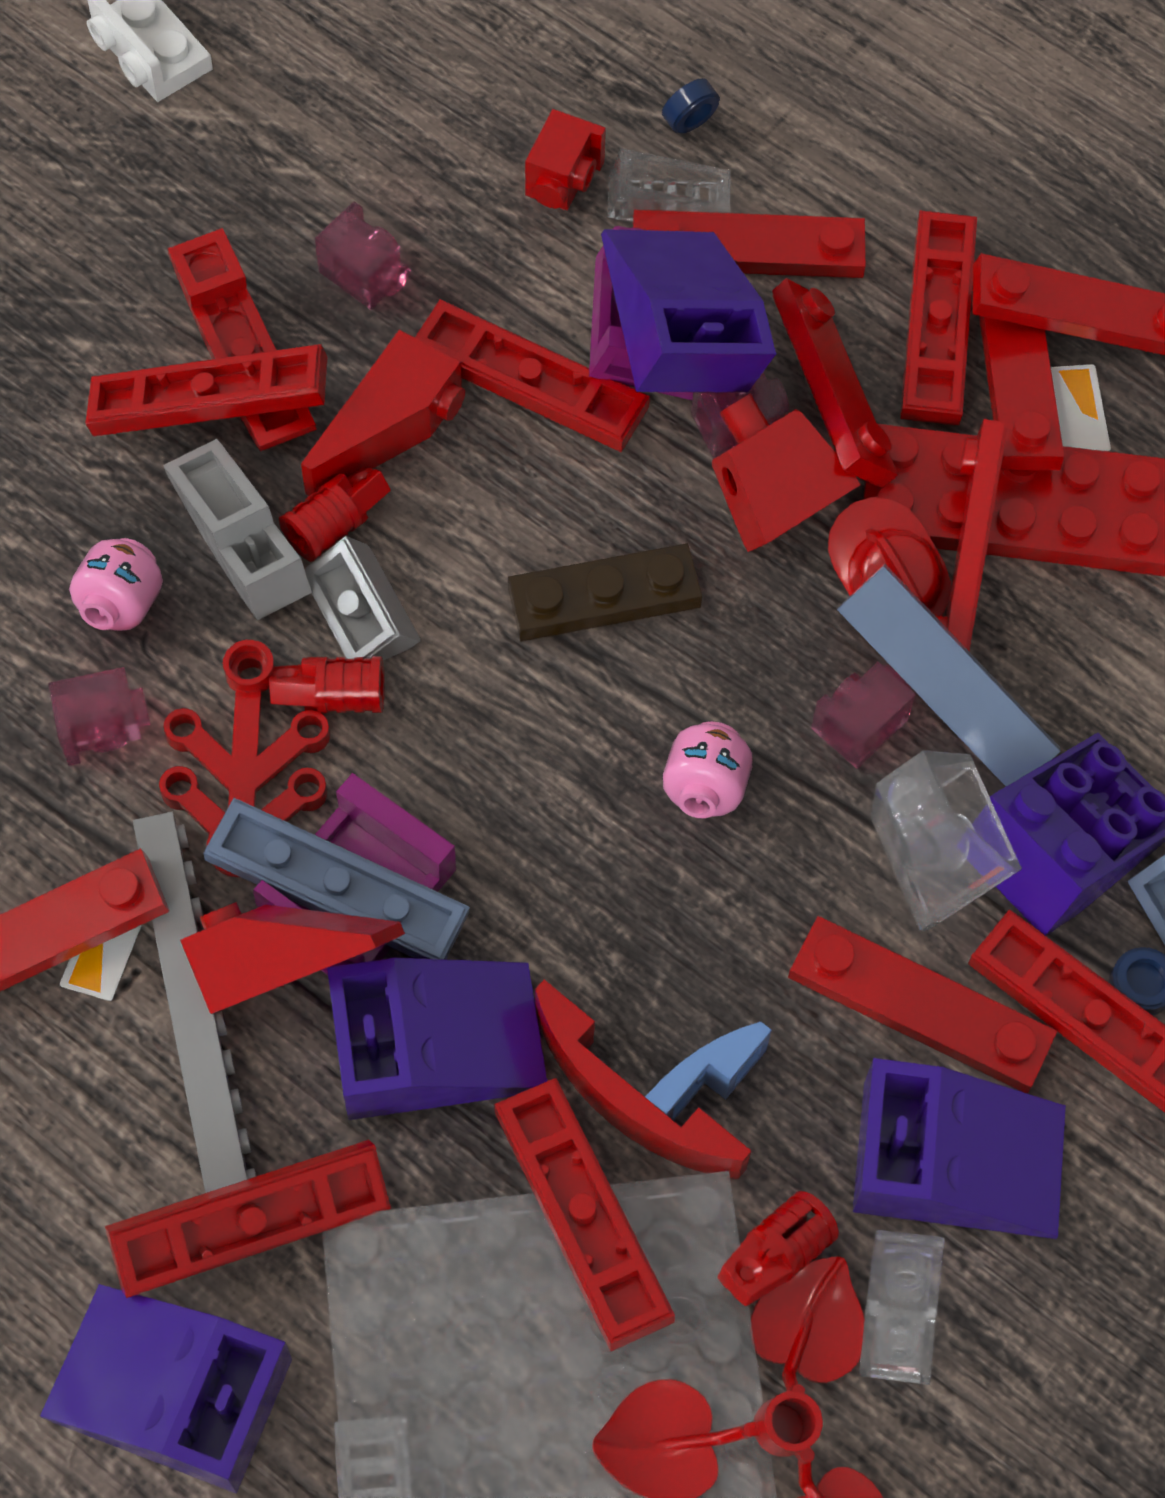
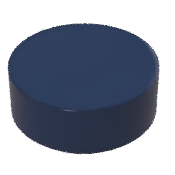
M696 79L684 85L669 98L662 109V116L675 133L690 132L701 126L714 114L718 108L720 96L707 79Z
M1140 947L1131 949L1117 960L1110 973L1109 983L1151 1015L1159 1014L1165 1010V955L1152 948Z

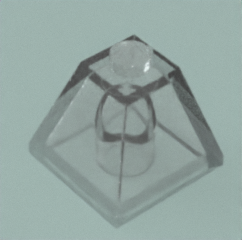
M923 750L876 783L871 820L919 931L930 930L1022 869L970 754Z

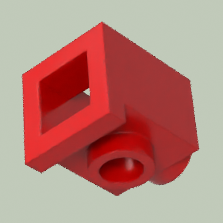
M552 109L525 160V196L536 199L546 207L561 208L568 211L577 191L586 192L591 184L595 170L600 171L604 164L606 127Z

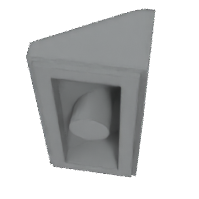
M345 536L304 569L312 595L347 659L382 656L384 661L412 648L421 641L373 551L367 544Z

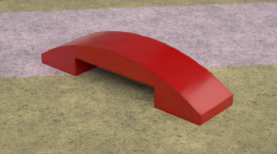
M223 228L167 248L187 303L212 359L276 350L247 289L246 276ZM308 407L240 416L260 452L316 430L315 421Z
M545 979L536 987V1014L549 1049L561 1070L591 1107L628 1138L673 1163L714 1176L732 1179L740 1178L747 1170L751 1155L749 1148L699 1107L680 1127L588 1050L594 1042L595 1021Z

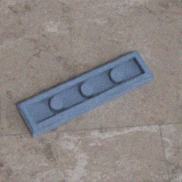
M886 564L838 607L837 610L1005 786L1052 760L1061 752L1060 746Z
M233 798L204 851L205 861L256 885L263 880L289 900L310 910L401 922L405 934L385 943V945L415 959L446 960L469 915V906L236 798Z

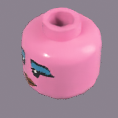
M128 538L101 540L89 550L72 577L69 591L81 617L90 626L100 630H131L143 621L160 592L163 579L154 555L143 544Z
M711 721L690 726L682 730L672 744L663 773V789L670 800L689 816L709 818L728 814L738 807L744 797L752 770V752L739 733L726 724Z

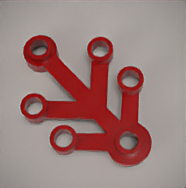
M256 640L236 642L226 651L223 658L226 681L230 688L236 691L232 755L203 729L199 715L191 709L180 708L172 711L165 718L163 725L168 744L177 751H189L229 791L228 807L233 798L255 807L256 793L303 752H319L327 746L330 740L327 718L316 710H304L293 718L290 729L258 755L262 692L269 688V677L273 674L275 665L270 649L262 642ZM250 667L262 671L258 677L253 679H242L240 677L241 672ZM183 723H188L195 727L194 731L185 737L173 734L174 729ZM307 725H316L322 729L319 735L314 738H304L299 734L300 730ZM184 766L169 768L162 774L159 781L163 801L172 809L185 810L209 834L206 843L207 847L225 812L200 791L197 777L191 769ZM307 767L296 770L288 780V788L261 810L288 822L301 810L314 811L320 808L327 799V787L324 776L314 768ZM177 781H186L191 784L190 789L183 795H173L168 792L170 786ZM306 782L314 783L319 787L314 795L308 797L300 796L296 792L297 788ZM213 865L218 871L231 877H239L216 865Z

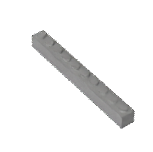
M172 811L133 820L138 849L141 848L148 856L170 912L153 919L152 922L205 1193L256 1177L255 1168L248 1170L246 1168L244 1154L251 1153L247 1129H238L236 1115L243 1113V1107L238 1088L230 1089L228 1075L235 1074L231 1050H222L220 1036L227 1035L223 1011L210 1014L180 939L199 932L197 923L201 922L199 917L203 916L200 898L192 899L189 887L190 885L197 884L192 860L184 862L182 849L189 848L185 825L176 824Z

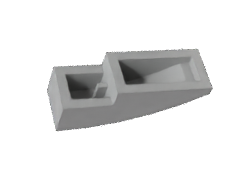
M218 439L163 465L168 478L205 542L257 621L312 593L301 558L274 524L267 503Z

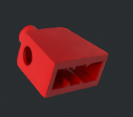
M750 393L719 412L738 444L712 460V467L742 542L748 552L771 542L861 485L855 475L843 470L837 453L801 411L795 409L769 425Z

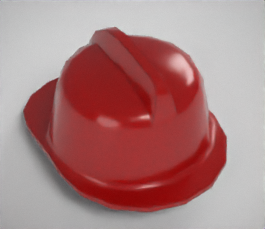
M869 497L852 503L837 516L829 531L828 553L833 568L849 596L886 564L934 615H943L948 605L951 589L949 574L941 555L921 521L907 506L890 498Z

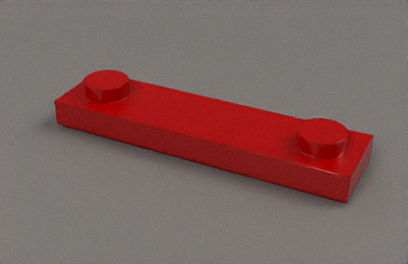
M634 209L633 228L652 231L714 232L744 274L864 277L866 267L865 218Z
M919 211L916 227L900 419L960 426L965 389L977 229L976 216Z
M983 253L979 255L973 264V315L1165 355V293Z
M785 278L772 290L773 299L842 468L848 473L883 488L898 476L889 453L892 445L887 434L876 423L832 318L835 315V309L830 300L820 290L816 288L808 290Z
M441 299L415 336V338L461 361V377L621 453L649 408L650 396L642 392H636L635 389L618 381L589 377L588 367Z
M979 316L993 420L1005 422V427H1007L1000 470H1061L1064 450L1045 330Z
M322 344L92 376L85 424L94 437L324 405L328 357Z
M983 419L977 438L966 437L959 474L970 475L946 616L935 615L968 651H970L1007 433L1005 422Z
M140 848L0 914V992L170 912L146 853Z
M1009 909L971 955L968 965L1165 1113V1024Z
M817 916L788 975L789 979L1027 1094L1032 1088L1058 1032L820 916Z
M557 1078L494 1104L496 1117L610 1352L675 1322V1314Z
M368 1139L107 1225L105 1230L122 1292L128 1298L389 1210L391 1206L375 1144Z

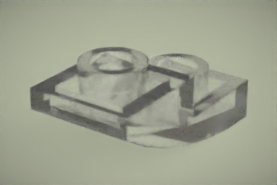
M876 1230L863 1331L860 1376L930 1385L937 1331V1312L945 1237Z

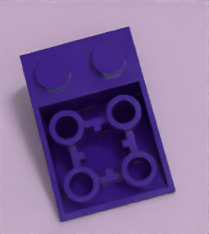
M604 229L601 237L636 392H749L775 357L776 351L762 298L714 232Z
M1096 733L992 794L954 844L1037 930L1046 936L1081 913L1165 842V795L1154 789L1126 761L1118 748L1109 744L1099 733Z
M389 958L327 967L342 1089L348 1120L511 1097L547 1082L528 963Z
M873 1058L864 1082L852 1212L1057 1239L1066 1105L940 1066Z
M99 1284L40 1417L237 1494L292 1358L286 1342L215 1315L141 1295L126 1298L122 1290Z

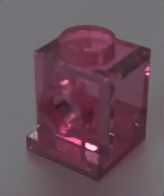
M355 201L315 238L319 273L370 310L386 295H395L408 279L410 269L401 262L400 246L394 237L382 227L375 226L373 228L364 221L363 207Z
M763 372L749 392H693L691 414L713 459L738 444L719 413L751 393L769 425L783 417L785 412H788V397L783 384L778 378L767 380Z
M877 662L862 677L857 673L847 677L836 689L832 698L825 694L817 701L811 729L858 769L908 721L916 694L890 665L883 666Z
M125 667L48 683L58 739L68 766L81 763L79 752L86 750L110 752L120 749L129 741L142 739L139 727L151 725L143 687L131 690Z

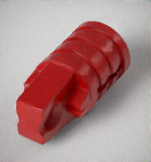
M362 467L348 477L340 473L320 486L319 490L309 495L304 502H300L293 507L292 511H287L279 517L280 528L294 550L304 559L314 562L322 555L323 551H327L334 546L336 541H340L348 535V532H353L369 518L366 512L388 494L391 489L382 472L377 469L373 470L370 467Z
M329 657L302 658L301 665L275 666L273 674L269 677L270 703L304 706L305 710H316L321 713H329V711H336V713H346L347 711H354V713H364L365 711L383 713L385 699L383 657H354V659H347V657H336V659H329Z
M805 1191L796 1192L787 1202L780 1205L774 1213L767 1216L760 1225H757L748 1232L745 1240L724 1263L717 1278L741 1304L748 1306L782 1284L789 1282L799 1271L810 1264L812 1259L817 1258L825 1248H828L838 1239L839 1230L835 1218L825 1204L817 1197ZM812 1211L815 1214V1216L811 1218L809 1221H806L807 1214H809Z

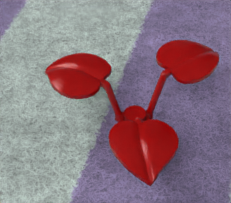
M836 1256L812 1261L789 1282L782 1284L759 1298L750 1321L752 1347L762 1359L776 1364H785L782 1378L787 1391L765 1402L758 1409L754 1422L710 1433L712 1411L703 1395L685 1382L673 1379H659L636 1388L626 1396L592 1440L593 1453L604 1470L624 1488L643 1498H697L714 1485L718 1477V1462L712 1446L724 1445L756 1437L757 1442L766 1452L778 1457L795 1455L798 1459L799 1485L805 1493V1496L798 1498H883L870 1479L850 1467L831 1469L823 1475L817 1485L812 1480L811 1462L814 1460L815 1454L810 1446L818 1440L821 1434L823 1417L817 1403L805 1394V1388L798 1384L796 1372L798 1371L805 1379L815 1383L835 1381L851 1372L857 1365L863 1354L866 1342L864 1314L853 1288L845 1258Z

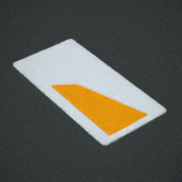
M1095 365L1051 367L1063 446L1110 451L1111 446Z
M142 925L69 959L60 986L111 1001Z

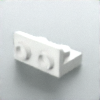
M87 0L91 18L87 20V27L94 41L103 51L110 48L118 57L121 69L130 83L135 87L143 85L157 102L213 70L209 52L162 0H117L112 4H109L106 0Z

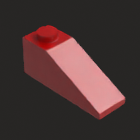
M398 330L302 461L301 468L305 494L309 496L313 492H317L320 486L340 473L348 477L362 467L373 469L429 439L444 419L447 421L452 420L461 408L465 398V389L462 388L461 361Z
M235 902L199 917L204 930L180 939L209 1012L213 1014L375 949L404 935L405 932L399 921L267 904L241 914L239 906Z

